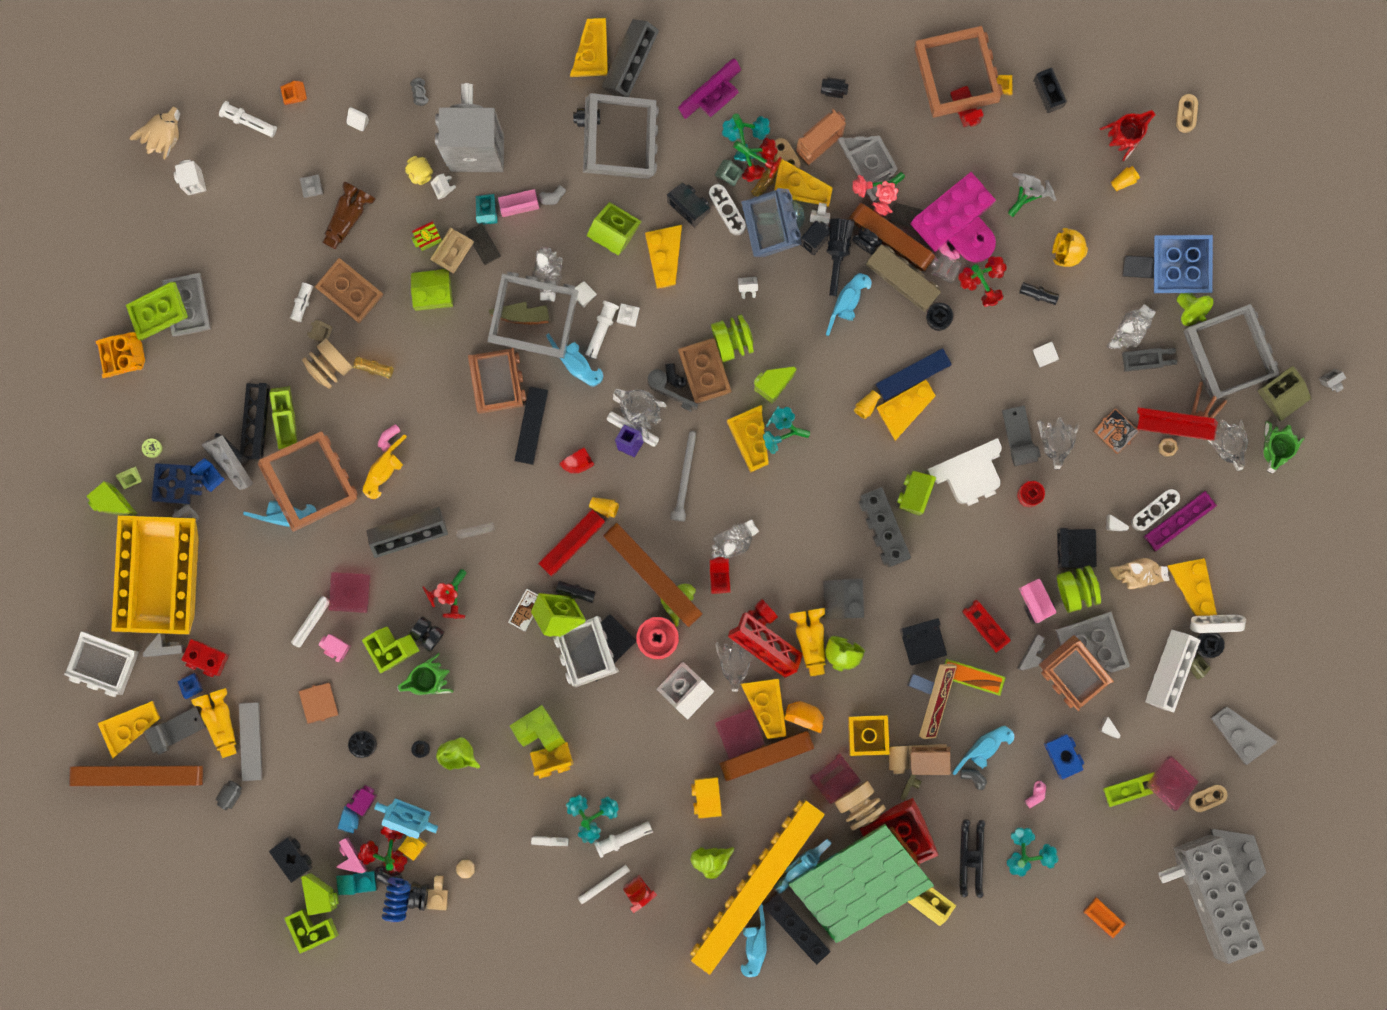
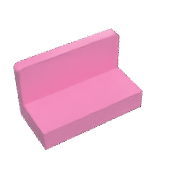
M535 189L498 198L502 217L540 209Z
M1040 579L1019 588L1035 623H1039L1056 614V610Z

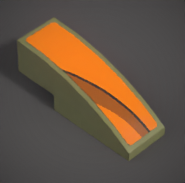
M526 302L503 306L500 319L524 325L551 323L547 305L528 309ZM489 309V314L493 317L494 309Z

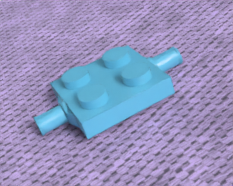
M396 798L389 806L377 802L374 810L385 813L381 825L406 834L409 837L418 839L421 832L425 829L436 834L439 827L428 822L431 812Z

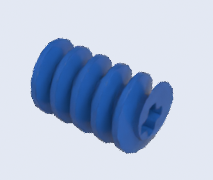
M391 877L388 879V883L392 885H387L386 887L390 892L385 894V897L388 899L384 900V904L387 906L383 907V912L385 913L381 917L385 921L400 922L405 920L407 916L411 884L404 879Z

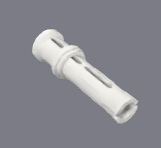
M228 101L222 104L219 111L220 117L229 118L235 124L242 123L271 138L276 133V126L245 113L243 108L238 109L230 105Z
M603 301V309L601 314L597 316L598 324L585 353L586 356H591L594 359L597 358L607 329L613 325L612 319L616 310L619 309V306L608 301Z
M649 821L616 836L611 834L609 838L600 842L595 841L594 844L600 858H602L604 854L613 850L618 851L620 846L653 833Z

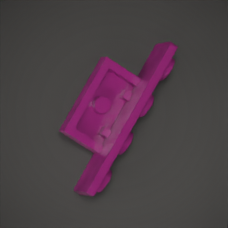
M735 58L726 63L724 67L711 76L707 82L678 106L681 115L685 119L699 107L708 116L712 117L739 93L737 88L729 82L741 71Z

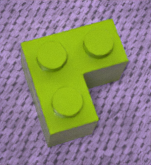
M388 626L362 639L380 674L394 668L420 651L411 635L395 640Z
M543 705L509 725L518 742L523 747L539 738L543 746L551 752L566 742Z
M306 908L284 918L300 954L339 936L332 918L313 925Z

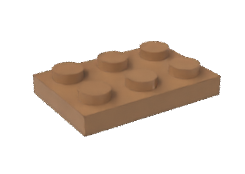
M340 258L315 286L316 289L359 324L384 295Z
M715 338L678 349L696 404L732 393Z

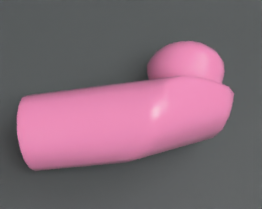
M947 243L939 249L949 261L954 262L960 258V253L956 249L951 251Z
M396 424L382 432L378 447L384 452L391 446L388 443L390 438L400 432Z
M1042 781L1034 783L1033 796L1025 800L1029 809L1045 799L1046 785Z

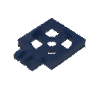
M155 463L152 501L190 504L191 495H202V491H195V487L203 488V484L196 483V480L201 481L204 476L193 475L191 469L194 466ZM169 469V476L166 479H160L162 474ZM178 469H181L186 474L185 481L178 480ZM171 480L175 481L174 487L169 486ZM159 487H165L167 490L166 498L161 494ZM184 488V495L179 499H175V490Z

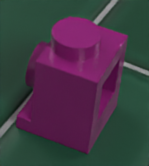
M364 785L361 790L357 789L352 796L353 803H348L346 807L361 816H365L377 797L373 793L375 790L368 785Z

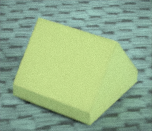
M136 466L116 475L124 489L142 482Z

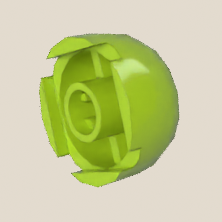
M831 636L827 642L825 653L827 660L833 665L832 667L835 670L843 671V669L849 670L860 664L865 653L864 648L855 642L853 645L848 643V639Z

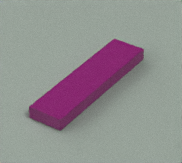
M1204 491L1143 537L1152 549L1157 551L1217 505L1209 494Z

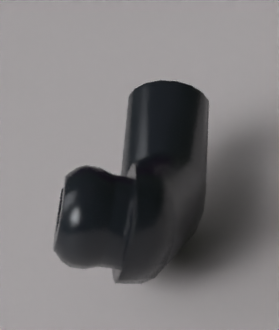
M665 364L667 382L675 388H683L686 385V379L676 374L675 364Z
M382 866L375 869V878L385 885H391L388 883V879L391 877L403 879L401 873L390 875L385 872V868Z

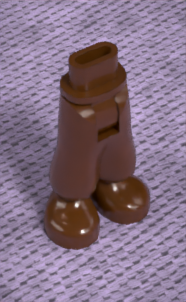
M345 181L342 185L344 194L337 201L333 216L324 233L326 237L322 242L335 250L339 242H343L342 240L346 238L354 224L363 214V205L372 204L376 200L373 196ZM357 194L356 199L352 203V198Z

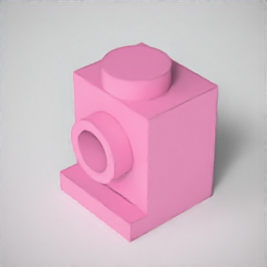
M328 634L327 637L324 636L319 643V646L325 650L324 654L331 658L336 656L335 661L340 663L351 647L332 634Z

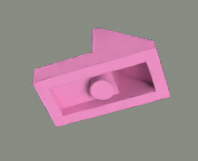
M349 837L339 842L341 845L339 850L344 857H348V860L339 864L336 868L357 873L366 872L368 869L362 864V860L358 859V852Z

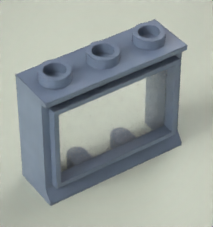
M778 188L758 197L742 201L754 257H766L801 245V233L797 226V215L793 209V199L789 189Z

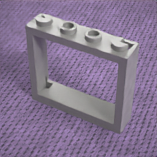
M593 93L585 97L583 173L645 179L654 176L657 170L655 155L658 148L657 144H655V136L658 134L656 118L659 113L656 100ZM597 103L647 108L645 169L595 164Z
M507 272V275L502 274L487 342L564 359L579 291L575 290V286L564 284L563 287L557 286L556 282L551 280H545V283L538 282V278L526 275V279L518 277L519 274L514 272ZM508 282L571 295L560 349L497 336Z
M1251 304L1191 326L1183 331L1210 400L1213 396L1220 399L1279 376L1278 363L1272 358L1271 354L1273 351L1271 345L1266 343L1264 338L1265 330L1262 325H1259L1257 320L1258 313L1255 312ZM1244 314L1267 374L1220 392L1197 332Z

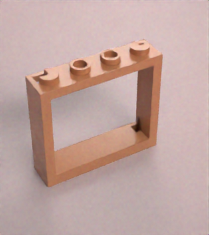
M982 26L915 41L914 48L933 118L999 103L1003 91L1001 84H998L996 80L998 78L997 68L992 65L993 53L991 49H988V34L983 31ZM977 37L992 93L940 104L926 49Z
M322 431L262 458L258 462V466L293 532L345 508L357 500L356 496L358 494L353 485L350 486L346 470L341 469L339 465L340 459L337 453L332 451L330 439L327 435L324 436ZM318 441L347 497L299 520L270 463Z

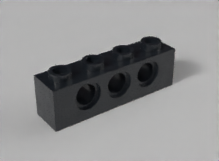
M778 892L763 904L766 911L816 965L831 952Z

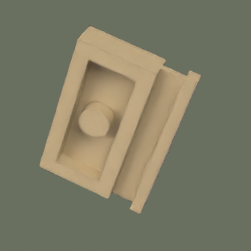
M450 228L430 260L454 274L474 241Z

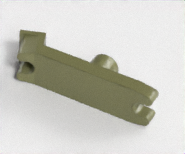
M912 772L900 796L901 800L905 801L911 786L919 789L922 781L916 779V775H912Z

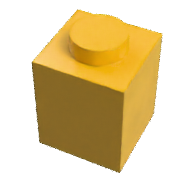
M407 836L398 850L414 861L428 843L420 837L416 839Z

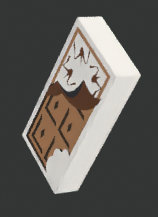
M526 589L508 623L526 632L534 617L531 610L538 595Z

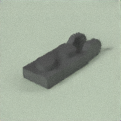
M1156 348L1123 352L1124 372L1177 365V360L1163 361L1162 355L1176 353V349Z

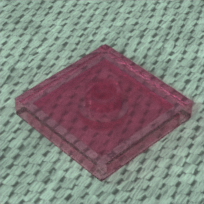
M331 572L329 611L368 613L371 575Z
M751 709L715 723L729 759L765 745Z
M1168 756L1146 786L1170 809L1177 811L1198 784V781L1172 756Z

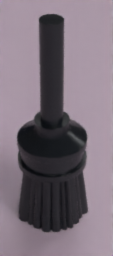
M830 219V241L827 242L828 249L826 252L832 256L833 268L829 296L837 297L841 261H843L844 257L850 255V240L855 222L851 220Z

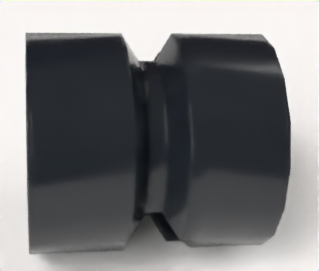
M422 616L411 629L409 635L412 636L414 641H421V646L431 652L445 632L437 626H432V622Z

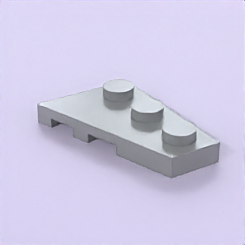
M223 435L202 444L239 490L248 488L253 484Z
M1224 707L1210 718L1245 765H1248L1277 743L1228 707Z

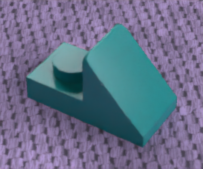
M495 194L476 196V221L479 225L497 223Z
M375 871L337 875L338 895H354L356 893L377 891Z

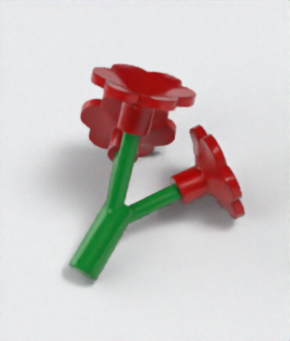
M763 139V143L759 148L749 149L738 141L733 145L735 149L746 157L748 164L742 174V178L748 182L762 178V174L765 173V168L760 167V165H754L751 162L750 156L765 163V166L770 168V178H773L782 162V157L773 162L774 156L778 152L774 139ZM753 152H759L762 157L758 156Z
M991 256L988 258L985 269H981L977 264L972 266V270L968 267L964 268L962 273L958 275V280L961 282L960 286L963 289L968 288L970 291H974L982 282L986 289V295L981 298L983 306H995L998 301L1004 298L1002 290H992V288H989L983 275L988 272L990 278L1000 279L1004 276L1007 266L1003 263L1002 257Z
M460 569L451 583H439L437 589L431 592L424 586L422 587L433 608L435 607L434 598L438 597V601L441 604L447 603L451 605V611L442 615L444 618L465 619L466 615L458 613L457 606L458 585L467 574L463 569Z
M385 826L381 829L380 833L385 835L389 842L388 852L385 857L378 855V846L371 840L360 846L358 859L362 860V864L368 865L377 858L383 861L389 873H401L404 871V865L408 862L407 857L403 856V853L399 850L392 851L393 843L396 839H401L402 835H404L403 833L391 830Z

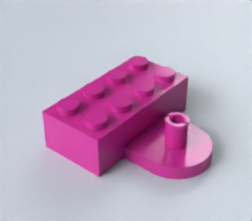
M970 172L913 219L911 225L934 252H937L946 243L950 242L966 260L976 263L988 259L994 252L996 239L993 232L979 216L986 212L996 199L976 176Z

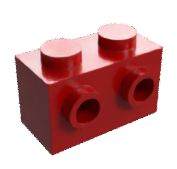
M190 639L181 660L186 662V667L194 670L198 667L204 670L203 674L213 678L214 675H221L229 654L195 639Z

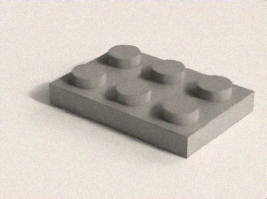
M197 273L162 280L163 286L170 282H176L188 318L170 326L172 336L176 337L211 330L201 274Z

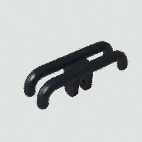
M964 819L961 824L960 895L964 898L968 896L967 873L968 867L975 868L976 896L982 898L984 896L983 854L984 827L986 823L984 820L978 821L976 850L968 849L970 821Z

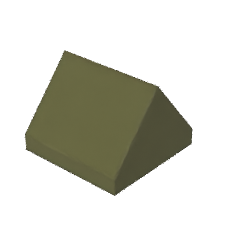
M1197 654L1194 657L1190 671L1198 680L1205 677L1211 667L1200 654Z

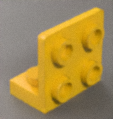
M568 742L551 752L545 748L530 753L535 769L533 774L534 776L539 775V779L551 776V771L557 770L558 773L568 771L570 766L574 764Z

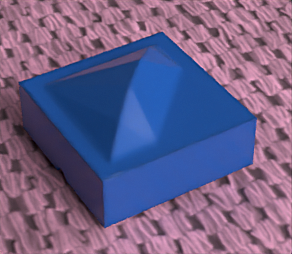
M196 673L178 681L185 699L203 691Z

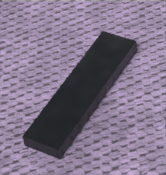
M529 386L515 462L534 465L548 396V390Z

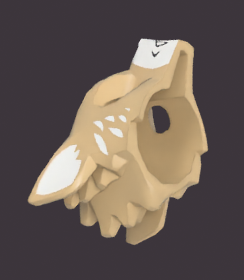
M172 107L168 113L155 115L129 139L138 140L141 138V144L146 142L147 154L154 151L157 153L164 151L163 159L165 160L179 138L177 123L180 112L177 108Z
M1138 558L1124 565L1110 568L1111 573L1117 580L1127 583L1128 589H1141L1148 585L1169 581L1167 566H1159L1149 558Z

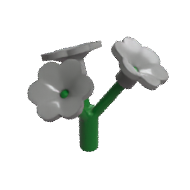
M1013 173L1012 176L1019 179L1018 186L1020 189L1018 200L1008 211L1010 216L1014 217L1024 204L1040 197L1049 196L1053 202L1056 201L1054 190L1049 180L1045 181L1046 188L1044 189L1041 181L1035 178V176Z

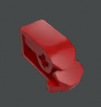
M640 875L623 887L625 894L633 904L630 907L633 913L657 896L654 890L651 891Z

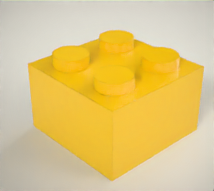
M888 715L848 717L850 756L890 754Z

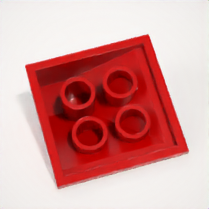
M913 798L895 805L879 815L870 824L860 828L862 835L866 836L884 824L888 828L893 827L915 854L919 864L938 856L924 818Z

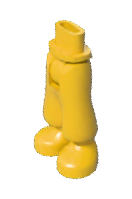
M825 608L807 610L810 626L806 622V611L789 614L790 619L797 623L795 631L806 668H809L810 677L825 674L824 626L820 622V618L825 614Z
M226 688L210 693V697L215 705L214 709L211 706L208 694L191 700L194 706L202 708V720L210 733L217 751L220 750L222 758L237 754L234 746L236 742L229 707L224 703V698L227 695Z

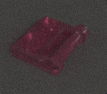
M840 753L835 756L836 759L818 773H813L809 776L830 804L861 781ZM839 765H842L844 769L822 785L820 780Z

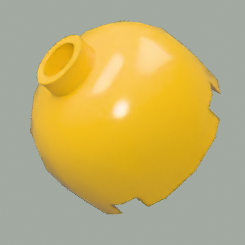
M1063 228L1062 230L1064 231L1058 233L1054 240L1052 253H1056V259H1053V262L1059 266L1073 267L1079 264L1087 255L1088 247L1084 236L1080 232Z

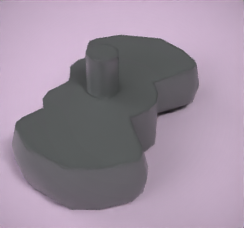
M415 78L410 82L414 98L413 102L418 106H424L429 101L425 96V81L421 78Z

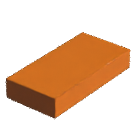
M1097 897L1083 911L1111 938H1114L1126 925Z

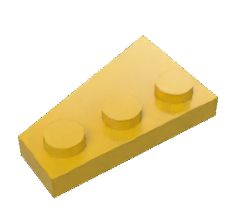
M606 18L587 19L570 77L607 76Z
M782 159L778 168L774 190L778 188L789 189L793 200L817 205L820 202L827 204L826 206L829 207L833 187Z
M924 380L876 408L895 441L936 395L927 380Z
M762 405L727 420V424L750 473L769 464L767 448L763 439L765 428L762 418Z
M1205 558L1167 565L1168 571L1172 574L1175 583L1183 593L1195 616L1217 615Z

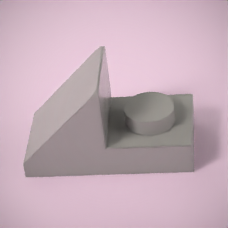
M159 633L143 652V657L182 654L186 649L185 645H179V642L167 643L168 646L166 647L165 633Z
M1035 635L1017 669L1026 670L1037 667L1044 661L1036 656V654H1040L1043 650L1045 638Z

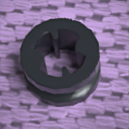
M423 740L414 742L411 747L412 754L417 758L427 756L430 751L429 744ZM418 744L425 746L423 749L424 754L416 752Z

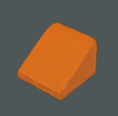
M292 81L280 87L284 105L307 100L303 82Z

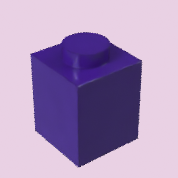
M623 425L615 439L618 450L632 457L637 455L644 443L641 432L627 425Z

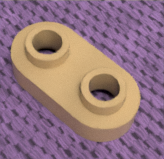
M1192 94L1182 96L1178 102L1176 127L1182 133H1189L1196 126L1198 100ZM1184 103H1189L1190 108H1186ZM1183 121L1188 122L1187 127L1182 124Z
M783 138L776 139V147L783 145L784 150H778L777 155L774 156L775 159L778 160L779 157H782L786 161H793L794 165L800 168V160L789 142Z
M1212 785L1192 794L1189 798V806L1197 812L1206 811L1224 803L1227 799V791L1221 785ZM1215 791L1219 792L1218 798H1214L1213 793ZM1198 798L1201 799V804L1199 806H1197L1195 803L1196 799Z

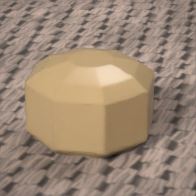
M1172 438L1162 439L1158 445L1159 453L1164 457L1173 456L1178 450L1177 442Z
M461 860L456 866V873L461 878H470L475 873V864L471 860Z

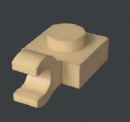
M436 875L434 877V889H428L427 909L447 910L448 890H443L444 876Z

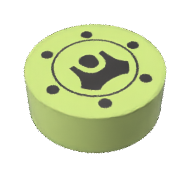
M147 439L142 444V452L147 457L156 458L162 452V445L156 439Z

